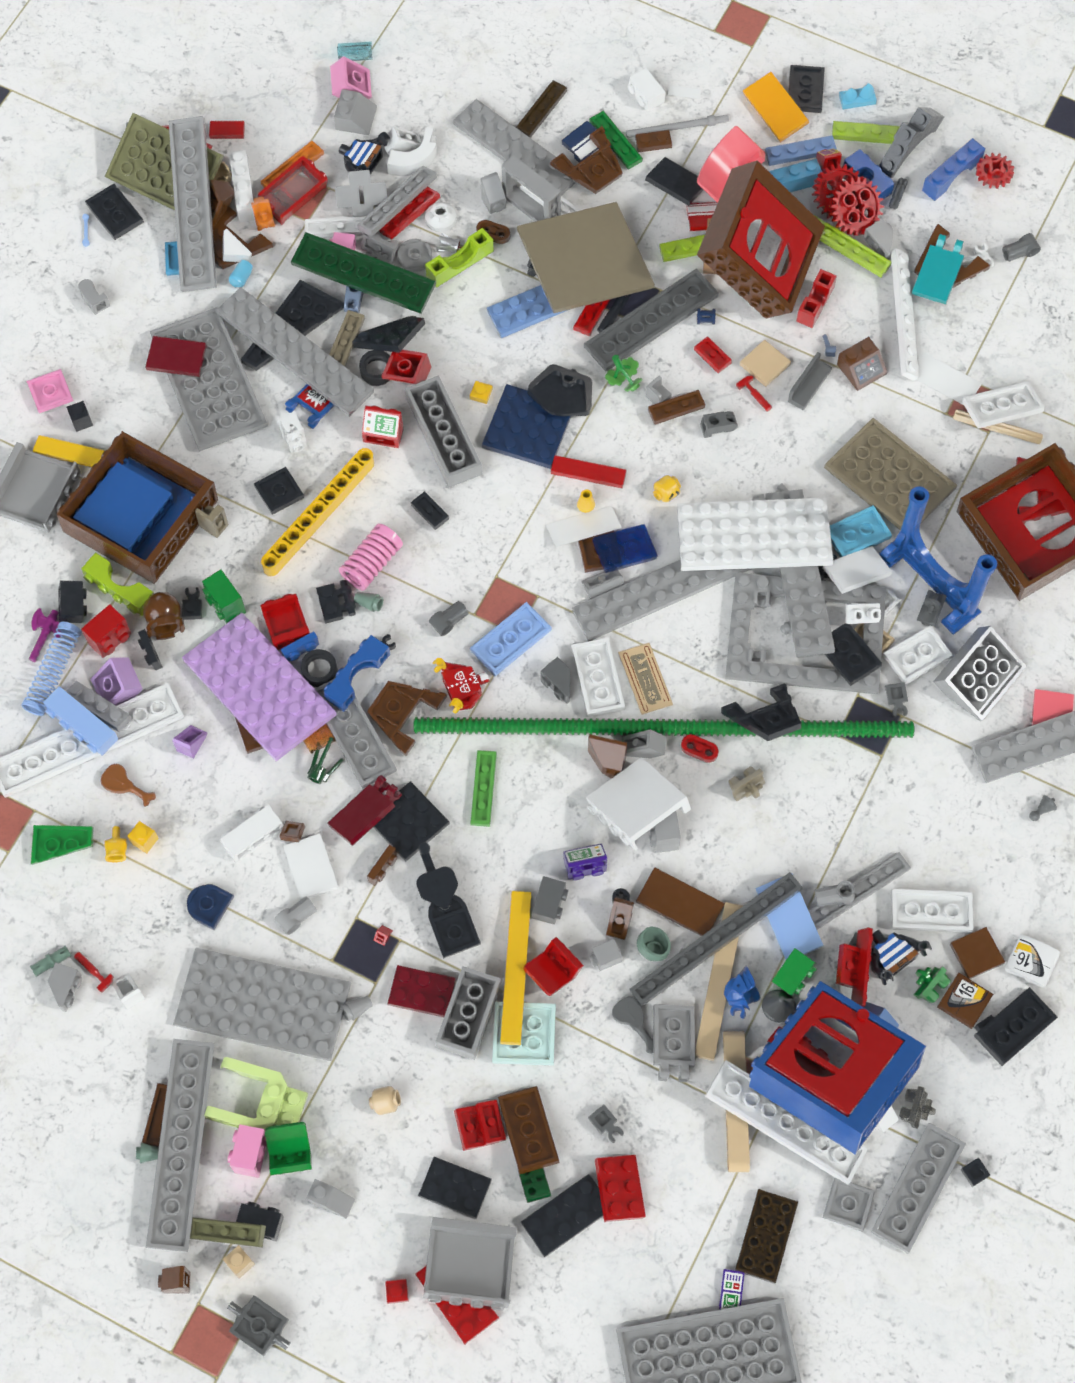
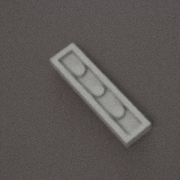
M78 681L66 690L69 695L98 719L118 732L132 720L130 714Z

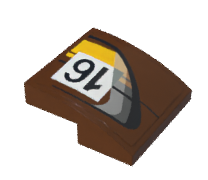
M958 972L937 1008L970 1029H973L994 994Z

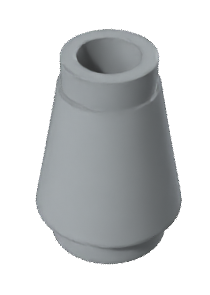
M365 996L345 1002L341 1009L347 1021L351 1019L354 1021L373 1005L370 998Z

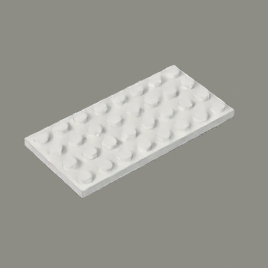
M827 498L677 503L681 571L833 565Z

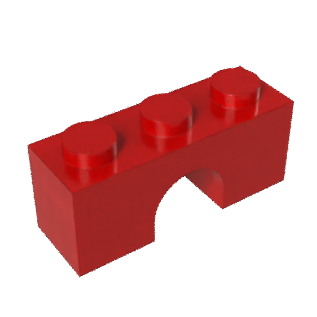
M820 269L813 282L809 296L805 297L798 310L796 322L810 328L814 327L835 287L837 275Z

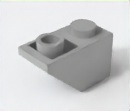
M55 962L48 983L58 1006L62 1011L66 1012L68 1007H71L74 1002L73 995L76 988L78 989L81 985L82 975L77 969Z

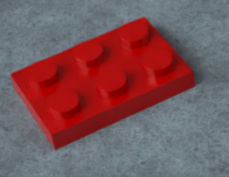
M636 1155L596 1158L595 1166L604 1222L645 1218L646 1214Z

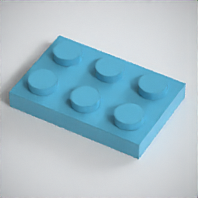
M874 505L830 525L831 543L840 558L871 546L874 547L892 538L890 530Z

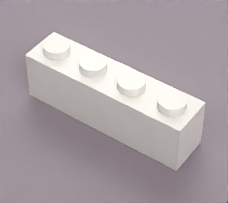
M246 150L229 152L239 222L255 220L251 205L254 202Z

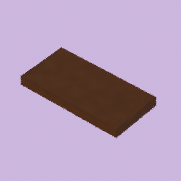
M654 867L636 899V903L699 936H703L713 928L725 906V903Z
M534 1086L499 1096L498 1101L519 1175L560 1163L538 1087Z

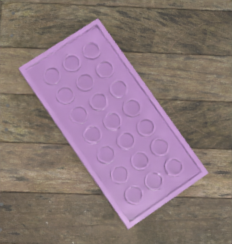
M240 613L182 657L188 667L275 761H278L337 715L336 711L243 613Z

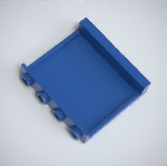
M117 462L114 467L108 470L107 476L103 481L101 480L97 484L95 491L87 496L85 503L76 510L73 518L74 521L134 554L172 506L174 499L171 492Z

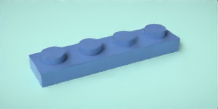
M826 136L765 148V154L769 166L815 158L817 152L833 148L837 150L833 136Z

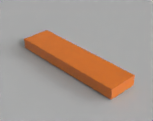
M310 141L260 181L261 185L265 188L303 155L314 163L324 155V150L315 142ZM300 170V171H299L297 174H295L291 179H289L284 185H282V187L285 186L288 182H290V181H291L293 178H295L297 175H299L302 171Z

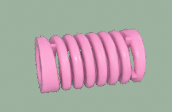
M378 523L371 530L370 534L366 536V539L353 551V554L348 557L344 565L339 568L340 574L353 587L361 591L366 590L374 580V577L378 576V572L383 570V567L387 565L391 557L395 556L396 552L403 546L402 540L389 527Z

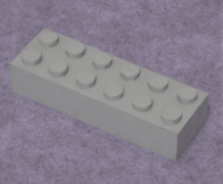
M439 375L405 388L406 400L448 488L482 475V464Z

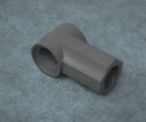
M1028 233L1022 236L1019 241L1002 248L1003 256L1009 262L1023 256L1032 257L1041 250L1032 233Z
M458 600L445 611L435 613L429 619V623L440 636H445L453 629L456 623L469 615L465 605Z

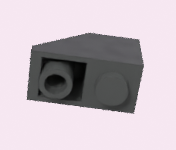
M556 657L541 670L540 680L545 687H550L554 691L557 699L563 700L568 704L570 702V668Z

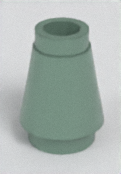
M357 592L354 597L355 603L372 612L380 611L383 606L384 600L379 594Z

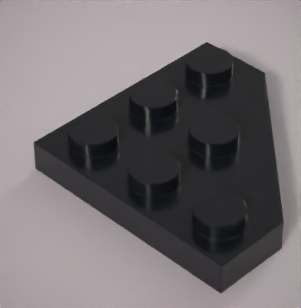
M408 316L363 331L352 341L353 347L400 353L425 325V320L421 317Z

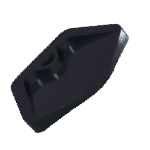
M556 364L549 365L528 386V395L546 412L552 415L587 416L590 414L592 407V379L578 373L575 369L570 370Z

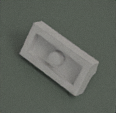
M363 233L361 249L371 254L374 251L377 255L381 251L382 256L387 254L388 259L393 261L395 252L398 249V241H386L382 239L380 234H374L371 237Z

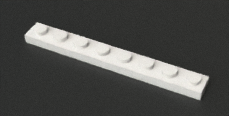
M895 248L891 251L901 375L911 380H916L919 378L909 257L907 253Z

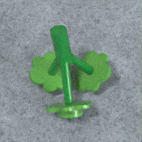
M614 355L612 360L616 366V371L608 370L605 379L612 386H621L626 377L629 384L624 390L627 392L637 390L642 378H637L633 381L631 377L637 374L638 361L632 357L621 361L618 355Z

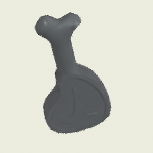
M634 997L623 998L612 1009L613 1018L616 1022L629 1025L645 1042L646 1052L652 1054L653 1039L643 1026L644 1014L641 1005Z

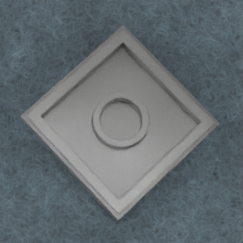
M834 1178L822 1218L863 1232L875 1190L852 1182L847 1185Z

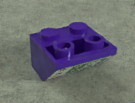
M602 843L563 851V860L568 880H581L584 876H600L607 872V855Z

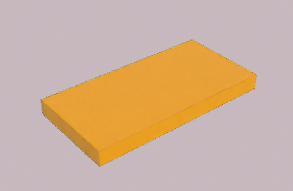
M769 72L743 90L745 97L780 143L809 124L807 117L772 72Z

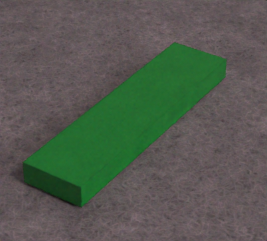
M604 110L589 118V122L596 129H599L601 126L604 128L612 151L628 170L643 161L641 155Z

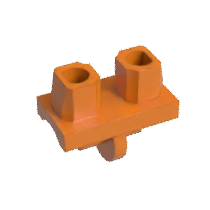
M264 197L254 198V202L251 205L258 231L268 227H275L269 199H264Z

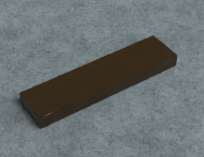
M552 80L516 128L531 138L565 95L567 87Z

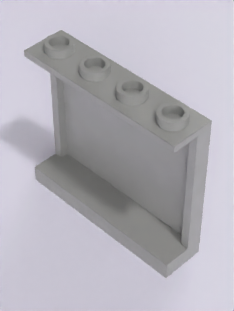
M16 442L0 473V516L49 533L51 528L56 525L58 509L65 504L67 496L72 493L74 482L80 477L81 471L77 462L69 465L25 449L24 444Z
M433 1217L430 1229L423 1298L433 1303H439L441 1300L449 1301L451 1305L467 1303L474 1308H482L483 1305L492 1306L493 1310L508 1308L510 1304L509 1294L514 1239L517 1227Z

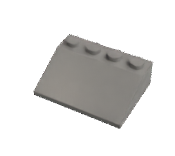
M991 626L978 627L933 682L947 697L979 721H982L1027 666Z

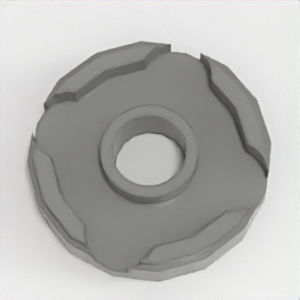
M409 239L403 242L397 251L398 262L405 270L411 272L422 271L425 269V264L432 260V249L427 242H423L421 239ZM415 252L419 254V256L415 258L410 256L412 253Z

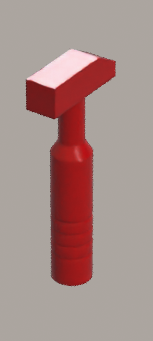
M746 376L736 383V387L739 390L746 386L751 395L767 412L772 409V406L758 390L749 384L753 381V376Z
M77 952L74 955V958L92 976H96L101 981L96 988L103 993L113 982L114 976L110 973L104 978L99 973V970L81 952Z

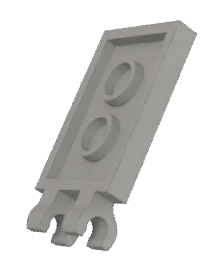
M654 1004L653 1065L659 1066V1081H667V1078H669V1066L679 1067V1082H687V1079L690 1077L689 1067L694 1068L695 1066L694 1006Z

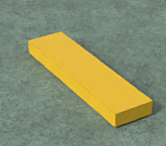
M38 435L32 450L34 453L71 463L77 462V464L92 467L95 463L97 464L104 450Z

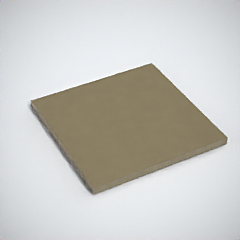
M617 202L517 226L519 236L553 313L654 288L653 279Z

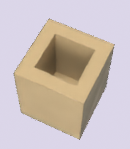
M239 1245L222 1259L239 1279L255 1265Z

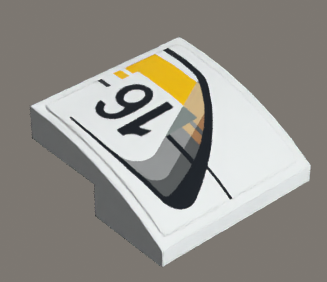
M1020 934L1005 966V971L1025 978L1026 982L1045 988L1058 960L1060 951L1038 940Z

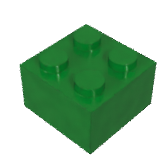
M222 569L202 580L204 586L202 591L205 594V600L210 607L213 605L220 621L224 620L227 624L240 613H246L242 597Z
M794 948L771 982L791 996L795 994L800 995L806 986L803 982L807 977L811 979L817 970L814 966L817 963Z

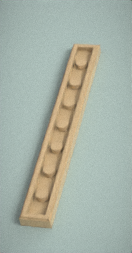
M725 902L722 921L743 906ZM739 936L714 955L695 1048V1057L714 1061L726 1003L724 990L731 978Z

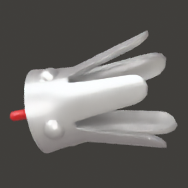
M441 233L443 236H439V239L441 240L440 243L445 246L439 245L436 247L437 251H450L453 254L458 252L459 248H462L459 247L460 240L452 239Z

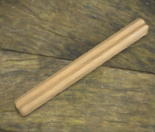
M955 410L954 420L976 426L968 412ZM1006 423L983 427L984 429L1040 444L1043 438L1041 433Z

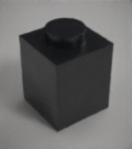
M84 401L66 407L76 432L93 426Z

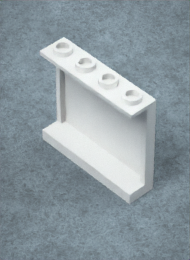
M642 757L586 797L589 803L587 808L591 814L597 815L604 826L608 825L615 836L619 835L622 842L626 846L630 845L634 850H637L634 842L636 839L678 808L685 814L691 810L687 797Z

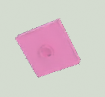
M61 369L27 381L39 414L73 401Z

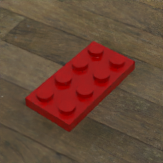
M426 1266L415 1274L423 1287L425 1284ZM442 1300L436 1303L465 1345L499 1319L491 1306L483 1305L482 1308H474L467 1303L451 1305L449 1301Z

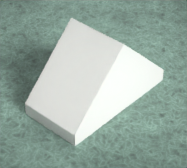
M225 229L223 234V261L240 262L241 260H246L249 262L252 253L228 229Z
M129 973L112 983L113 988L127 1010L145 999Z

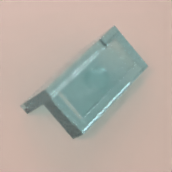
M372 42L338 43V60L343 56L352 61L373 60Z

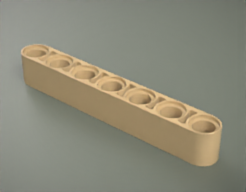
M723 1031L724 1061L727 1060L746 1072L744 1031ZM726 1110L728 1172H749L748 1123Z

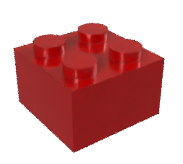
M111 604L81 628L87 643L102 658L111 655L120 643L126 642L131 635L125 618Z

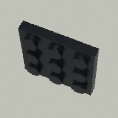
M411 781L399 790L402 796L393 802L395 807L373 827L388 844L396 848L397 853L405 862L419 851L421 843H428L450 824L449 820Z

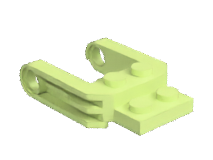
M229 1057L223 1058L221 1069L226 1068L238 1072L241 1076L268 1084L265 1086L255 1119L212 1106L206 1107L205 1118L235 1128H239V1124L264 1130L269 1126L300 1121L308 1097L307 1092L288 1087L281 1072Z

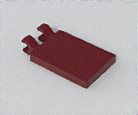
M382 775L377 777L374 786L369 784L327 822L332 830L352 846L395 807L393 802L402 796L398 791V787L387 783V779Z

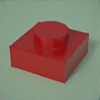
M406 1279L385 1281L387 1304L409 1302Z

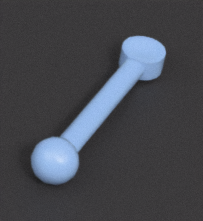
M83 214L84 240L82 244L87 247L90 245L88 240L89 215Z

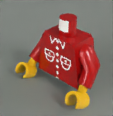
M437 658L432 662V664L438 665L434 668L435 672L443 671L441 672L442 681L451 699L449 706L454 707L453 713L456 714L459 710L472 709L482 695L480 685L490 682L486 671L475 675L472 666L445 662L442 658Z

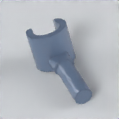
M824 334L822 337L826 347L825 356L835 357L836 346H830L828 337Z

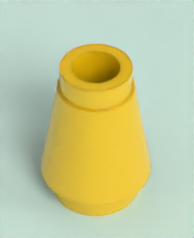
M588 489L581 492L577 501L578 509L584 513L590 512L595 508V500L592 492Z

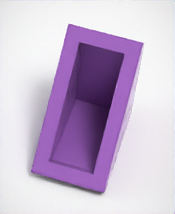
M190 725L173 738L176 751L194 759L207 736V732Z

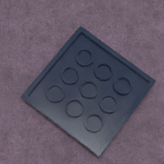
M506 384L482 442V448L551 469L554 456L557 455L571 416L552 415L546 412L528 395V390Z

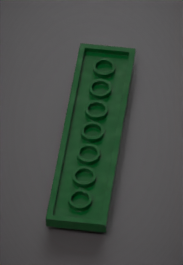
M305 232L291 260V265L419 314H422L436 285V281L307 232Z

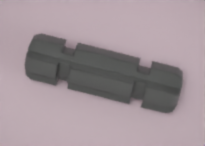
M898 179L889 202L890 208H898L907 186V179Z

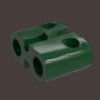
M544 1168L519 1175L527 1203L551 1197Z

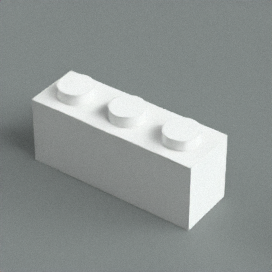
M267 805L256 810L255 815L249 819H243L235 829L226 831L220 840L233 860L238 862L282 831L283 824L271 807Z

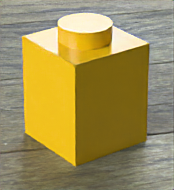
M141 821L135 825L127 836L131 844L146 854L159 839L156 832Z

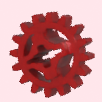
M991 153L990 157L985 154L984 159L980 158L979 163H977L976 176H979L978 181H984L983 186L989 184L990 189L992 186L998 189L999 185L1005 187L1006 183L1009 184L1011 182L1015 167L1011 166V160H1006L1007 156L1002 158L1001 153L997 156Z

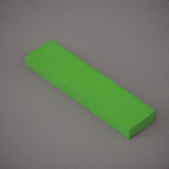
M477 750L471 826L490 827L496 751Z

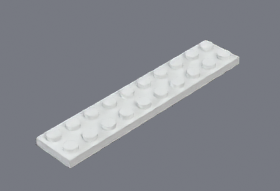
M169 683L117 705V707L130 714L132 720L120 732L111 728L116 733L118 740L108 751L184 718ZM63 729L1 757L0 789L5 798L101 754L98 752L93 753L86 746L87 743L84 740L82 742L77 740L73 736L74 732L71 729Z

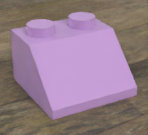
M129 657L110 658L91 678L96 693L116 706L135 698L143 690Z

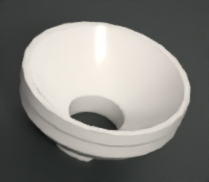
M438 202L429 206L425 214V221L431 230L446 232L455 226L457 214L452 205ZM437 209H444L446 211L443 215L436 214Z

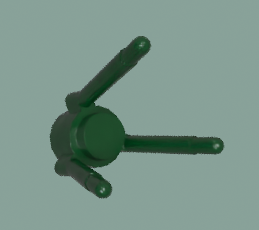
M333 737L329 738L318 764L316 762L321 744H317L311 767L307 773L309 774L307 778L314 783L321 784L322 781L327 782L330 775L344 761L341 758L325 773L326 768L322 764L331 746Z

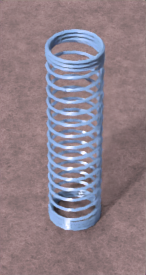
M62 621L59 623L56 629L57 633H54L55 638L49 644L50 649L46 650L47 654L44 655L45 659L41 661L40 670L36 672L35 681H32V686L29 687L30 692H27V697L24 698L21 704L26 711L39 716L45 714V705L35 700L44 702L46 699L36 694L48 698L52 694L49 690H56L52 685H58V682L54 679H61L57 674H63L60 669H65L66 667L63 664H68L65 658H71L68 653H73L70 648L76 647L72 642L77 643L78 640L76 638L81 636V629L69 622ZM59 634L62 638H57L55 635ZM63 635L69 636L75 639L76 641L70 640L64 637ZM56 639L61 644L54 643L53 640ZM60 640L66 641V642L72 644L73 646H69V645H67V644L61 642ZM57 645L62 646V647H65V648L69 649L70 651H66V650H64V649L58 647ZM52 650L55 654H49L48 651ZM56 651L62 652V653L66 654V655L69 656V657L63 656V655L57 653ZM49 655L54 660L47 659L46 656ZM53 656H56V657H58V658H61V659H63V660L66 661V662L60 661V660L54 658ZM47 661L51 665H46L43 662ZM50 661L55 662V663H57V664H59V665H61V666H63V667H59V666H57V665L51 663ZM41 666H44L50 671L42 670ZM48 667L54 668V669L60 671L61 673L56 672V671H54V670H52V669H50V668H48ZM41 671L47 676L39 675L38 672ZM45 672L51 673V674L57 676L58 678H55V677H53V676H50L49 674H47V673H45ZM36 677H40L45 682L37 681ZM44 678L50 679V680L54 681L55 683L49 682V681L45 680ZM37 682L42 687L34 686L33 683ZM41 683L51 686L54 689L48 688L42 685ZM31 688H35L39 692H34ZM39 689L45 690L51 694L45 693ZM32 693L38 698L30 697L28 694Z

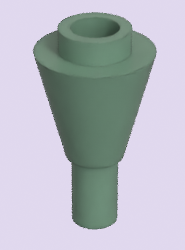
M141 1143V1147H136V1159H140V1163L157 1160L159 1147Z

